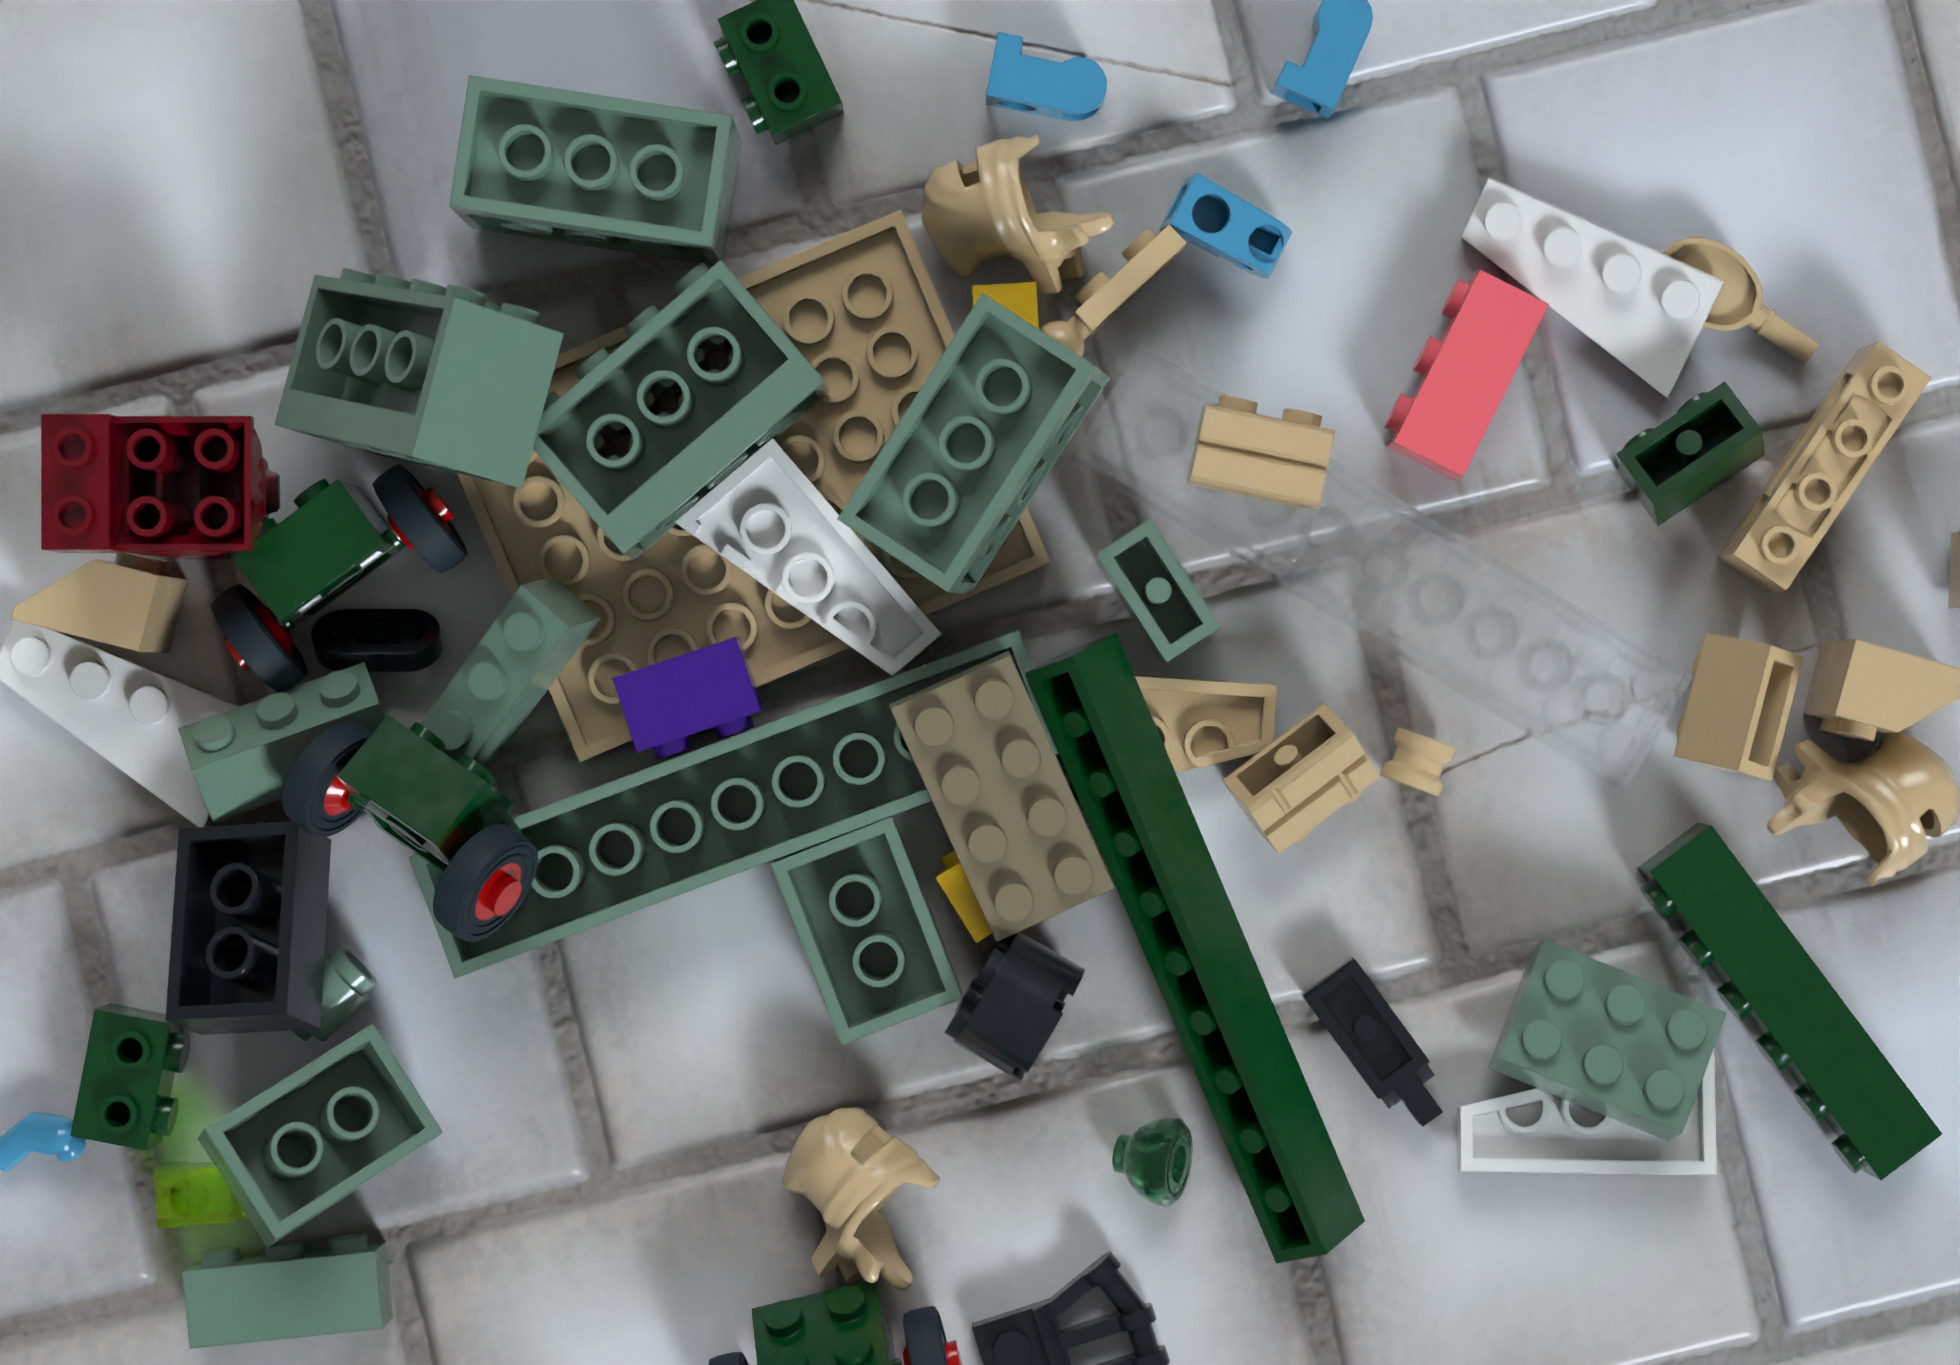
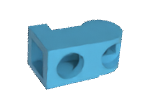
M1323 0L1314 15L1312 23L1314 41L1302 67L1286 60L1271 94L1329 120L1339 102L1371 29L1373 14L1368 1Z
M998 32L986 92V105L1069 121H1085L1094 117L1101 110L1107 93V78L1103 69L1095 61L1086 57H1073L1062 63L1022 55V36Z
M1197 172L1185 178L1159 228L1163 230L1170 224L1188 242L1216 257L1221 256L1235 266L1265 279H1269L1292 235L1291 229L1281 221Z

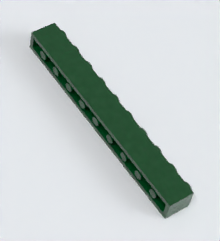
M1117 633L1070 649L1026 672V677L1276 1264L1326 1255L1365 1222L1338 1155Z

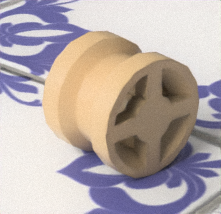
M1397 727L1393 737L1396 750L1393 758L1383 763L1379 775L1440 797L1444 786L1440 778L1444 765L1453 761L1457 749L1429 737Z

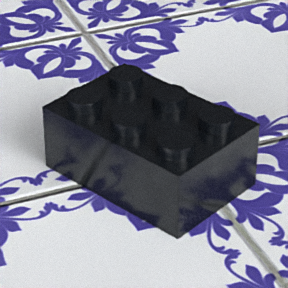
M293 821L179 829L166 1021L200 1035L321 1029L331 855L330 838L310 834Z

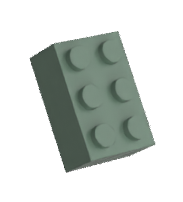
M894 815L794 852L771 863L841 1045L963 998L961 986Z
M1543 939L1531 952L1488 1068L1669 1141L1684 1131L1727 1013Z
M371 1024L209 1125L197 1139L268 1248L432 1142L443 1131L375 1025Z

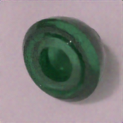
M1162 1118L1142 1125L1131 1136L1121 1134L1113 1150L1112 1164L1114 1171L1125 1174L1131 1187L1142 1198L1162 1207L1171 1206L1181 1197L1191 1170L1193 1142L1190 1129L1181 1118Z

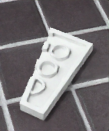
M1488 177L1462 234L1464 240L1538 298L1548 303L1552 309L1667 399L1724 283L1720 278L1491 177Z
M773 438L675 521L680 527L892 676L941 635L939 630L852 529L837 520L839 514Z
M13 620L0 651V681L197 827H210L212 818L191 771L178 728L200 721L208 716L231 710L240 705L69 634Z
M1714 1049L1684 1131L1669 1141L1535 1088L1457 1107V1172L1717 1175Z

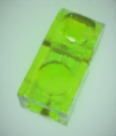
M161 1162L155 1168L157 1229L232 1223L239 1219H249L213 1162Z

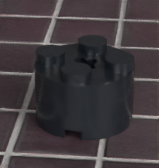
M1017 932L1000 941H995L985 959V964L977 978L972 980L944 1033L954 1038L953 1042L1021 1081L1025 1072L1030 1070L1063 1015L1061 1013L1065 1006L1063 1001L1068 994L1074 995L1085 969L1024 933Z

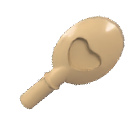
M1687 237L1677 240L1664 250L1663 254L1724 281L1703 327L1712 330L1731 331L1748 325L1755 330L1756 335L1761 334L1802 364L1807 363L1819 346L1818 342L1777 315L1775 309L1770 310L1762 304V286L1756 272L1744 257L1734 249L1709 238Z

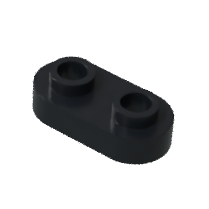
M339 609L320 617L313 625L311 631L316 660L323 667L333 671H340L364 662L368 672H414L432 665L440 657L443 648L439 622L430 613L418 609Z

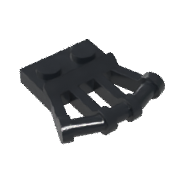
M1111 1251L1094 1261L1051 1298L972 1323V1330L984 1365H1072L1067 1349L1121 1331L1128 1332L1134 1352L1096 1365H1167L1170 1363L1166 1346L1158 1345L1151 1324L1156 1321L1152 1304L1145 1303L1118 1271L1121 1263ZM1097 1286H1099L1118 1310L1060 1329L1057 1317Z

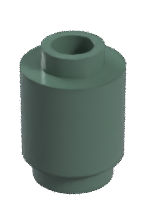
M340 947L333 955L325 953L321 1029L291 1031L304 1041H307L312 1035L320 1041H326L370 999L368 991L377 983L373 974L352 952L344 947Z

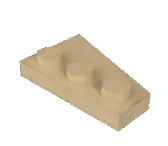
M1134 674L1176 773L1257 754L1274 741L1277 684Z

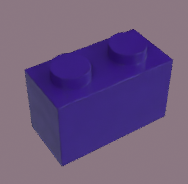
M734 637L612 678L636 751L641 752L652 748L656 760L693 748L689 735L713 727L717 739L751 729L754 725L750 715L764 711L739 637Z

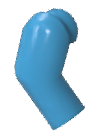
M42 1112L31 1113L0 1137V1170L6 1173L9 1172L32 1152L46 1155L55 1154L57 1159L63 1162L73 1161L84 1151L86 1139L70 1136L73 1120L66 1116Z

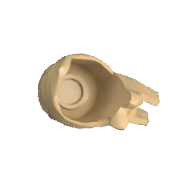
M1037 133L1029 138L1014 136L1012 139H999L979 146L975 149L976 161L962 166L958 159L952 160L944 166H937L931 172L929 180L925 184V200L921 210L922 222L928 236L943 259L958 276H969L974 272L979 262L998 257L1017 258L1024 262L1031 277L1036 282L1040 294L1058 293L1062 290L1061 278H1080L1085 275L1081 246L1088 243L1089 237L1108 231L1115 223L1114 218L1108 212L1079 215L1050 211L1036 214L1030 192L1021 174L1019 159L1035 146L1042 144Z
M1886 732L1882 736L1876 751L1863 760L1852 763H1840L1809 739L1797 744L1793 749L1798 759L1806 767L1802 772V777H1800L1796 769L1789 762L1775 768L1773 778L1785 797V805L1782 810L1769 820L1767 829L1773 835L1779 836L1797 826L1822 823L1836 816L1847 832L1878 863L1863 878L1864 881L1874 886L1878 879L1893 877L1897 871L1907 869L1928 852L1926 836L1933 838L1941 837L1950 826L1957 822L1960 814V790L1955 784V777L1950 766L1943 758L1928 746L1904 733Z
M839 1108L828 1115H822L813 1119L802 1130L791 1150L785 1166L782 1184L788 1191L800 1193L807 1197L823 1215L822 1219L825 1221L827 1231L811 1258L818 1276L826 1277L838 1265L847 1283L853 1284L860 1277H863L869 1283H875L880 1274L895 1289L907 1290L913 1282L912 1273L899 1256L890 1225L880 1212V1209L895 1193L898 1186L903 1183L936 1188L940 1177L930 1169L923 1159L919 1158L914 1148L895 1135L890 1136L879 1127V1122L861 1108Z

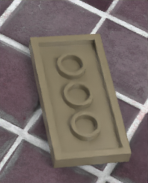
M1009 651L889 704L996 942L1115 889Z

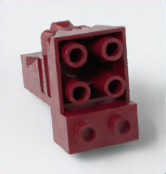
M41 414V550L58 553H131L165 560L230 559V552L254 551V541L260 533L262 523L269 519V514L280 509V475L269 470L268 462L262 456V446L254 428V417Z

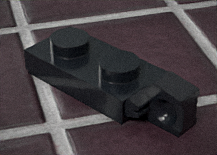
M1353 957L1301 994L1377 1099L1381 1098L1388 1109L1402 1101L1422 1127L1443 1113L1423 1085L1435 1076L1428 1065L1429 1059Z

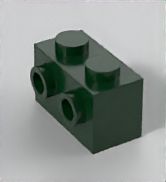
M756 0L717 19L724 37L713 43L729 77L740 72L742 73L751 95L741 99V102L757 135L769 130L775 145H778L844 114L839 94L794 0Z
M1724 381L1711 391L1699 393L1689 399L1679 408L1675 415L1656 428H1648L1635 435L1616 456L1622 479L1656 525L1659 526L1763 457L1765 450L1762 429Z
M111 1003L94 1009L70 1136L146 1151L161 1143L163 1135L170 1136L178 1113V1099L170 1097L175 1072H183L190 1050V1036L182 1034L183 1027L166 1021V1014Z

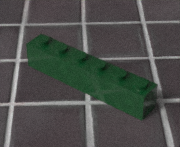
M1696 823L1637 868L1647 881L1646 884L1640 887L1646 900L1662 918L1671 913L1685 932L1678 939L1685 952L1700 969L1710 965L1723 983L1716 990L1721 1000L1737 1019L1742 1020L1746 1016L1749 1017L1762 1035L1754 1041L1756 1046L1778 1072L1784 1067L1787 1068L1800 1086L1793 1091L1794 1097L1816 1123L1823 1118L1838 1136V1138L1831 1142V1146L1853 1173L1856 1174L1862 1169L1867 1174L1883 1180L1942 1135L1921 1104L1712 825Z

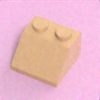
M117 553L115 562L93 559L17 604L13 608L11 620L138 652L169 653L187 579L169 575L170 562L137 554Z
M1858 639L1823 641L1803 715L1821 719L1819 728L1821 732L1857 741V738L1874 741L1876 732L1899 733L1959 699L1960 668Z

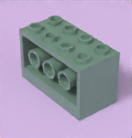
M469 75L449 207L472 229L695 263L704 262L708 265H715L719 260L724 263L742 140L732 115Z
M721 260L710 269L704 262L694 267L675 285L674 289L680 294L661 311L654 305L644 310L625 328V333L630 337L611 354L604 348L597 351L575 371L574 374L580 380L562 397H559L553 391L546 398L533 450L624 555L637 559L676 525L675 521L769 440L772 438L775 440L829 393L825 380ZM715 348L721 352L727 348L733 350L728 356L730 365L722 372L715 368L709 372L704 371V368L709 363L706 356L710 351ZM666 390L672 394L682 390L683 394L678 399V403L681 406L678 411L672 415L665 411L657 416L655 410L660 405L657 398ZM617 432L622 436L631 432L632 438L628 442L630 448L628 454L623 458L616 454L608 458L607 452L611 448L609 439Z
M347 268L342 269L340 279L314 275L274 425L383 457L522 488L564 333L540 326L541 313L508 303H502V306L486 301L487 295L456 285L448 284L446 288L418 279H411V282L385 274L377 273L376 276Z
M982 293L837 520L949 593L971 594L1111 377Z

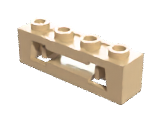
M1880 341L1859 348L1721 549L1717 558L1768 593L1787 591L1932 377Z

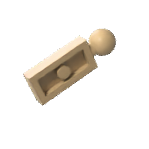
M1170 224L1158 235L1150 228L1146 229L1121 253L1128 261L1124 267L1111 279L1101 271L1077 293L1075 298L1082 306L1075 311L1074 316L1067 322H1050L1040 330L1082 357L1085 349L1084 340L1088 336L1091 337L1184 250L1187 243Z

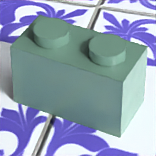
M1151 518L1093 556L1161 663H1167L1221 628Z

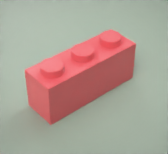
M1479 270L1470 277L1468 283L1458 279L1441 310V314L1450 319L1440 339L1437 340L1429 336L1412 370L1421 374V377L1411 397L1401 393L1385 422L1384 428L1393 432L1386 447L1453 481L1463 477L1549 304L1482 270Z

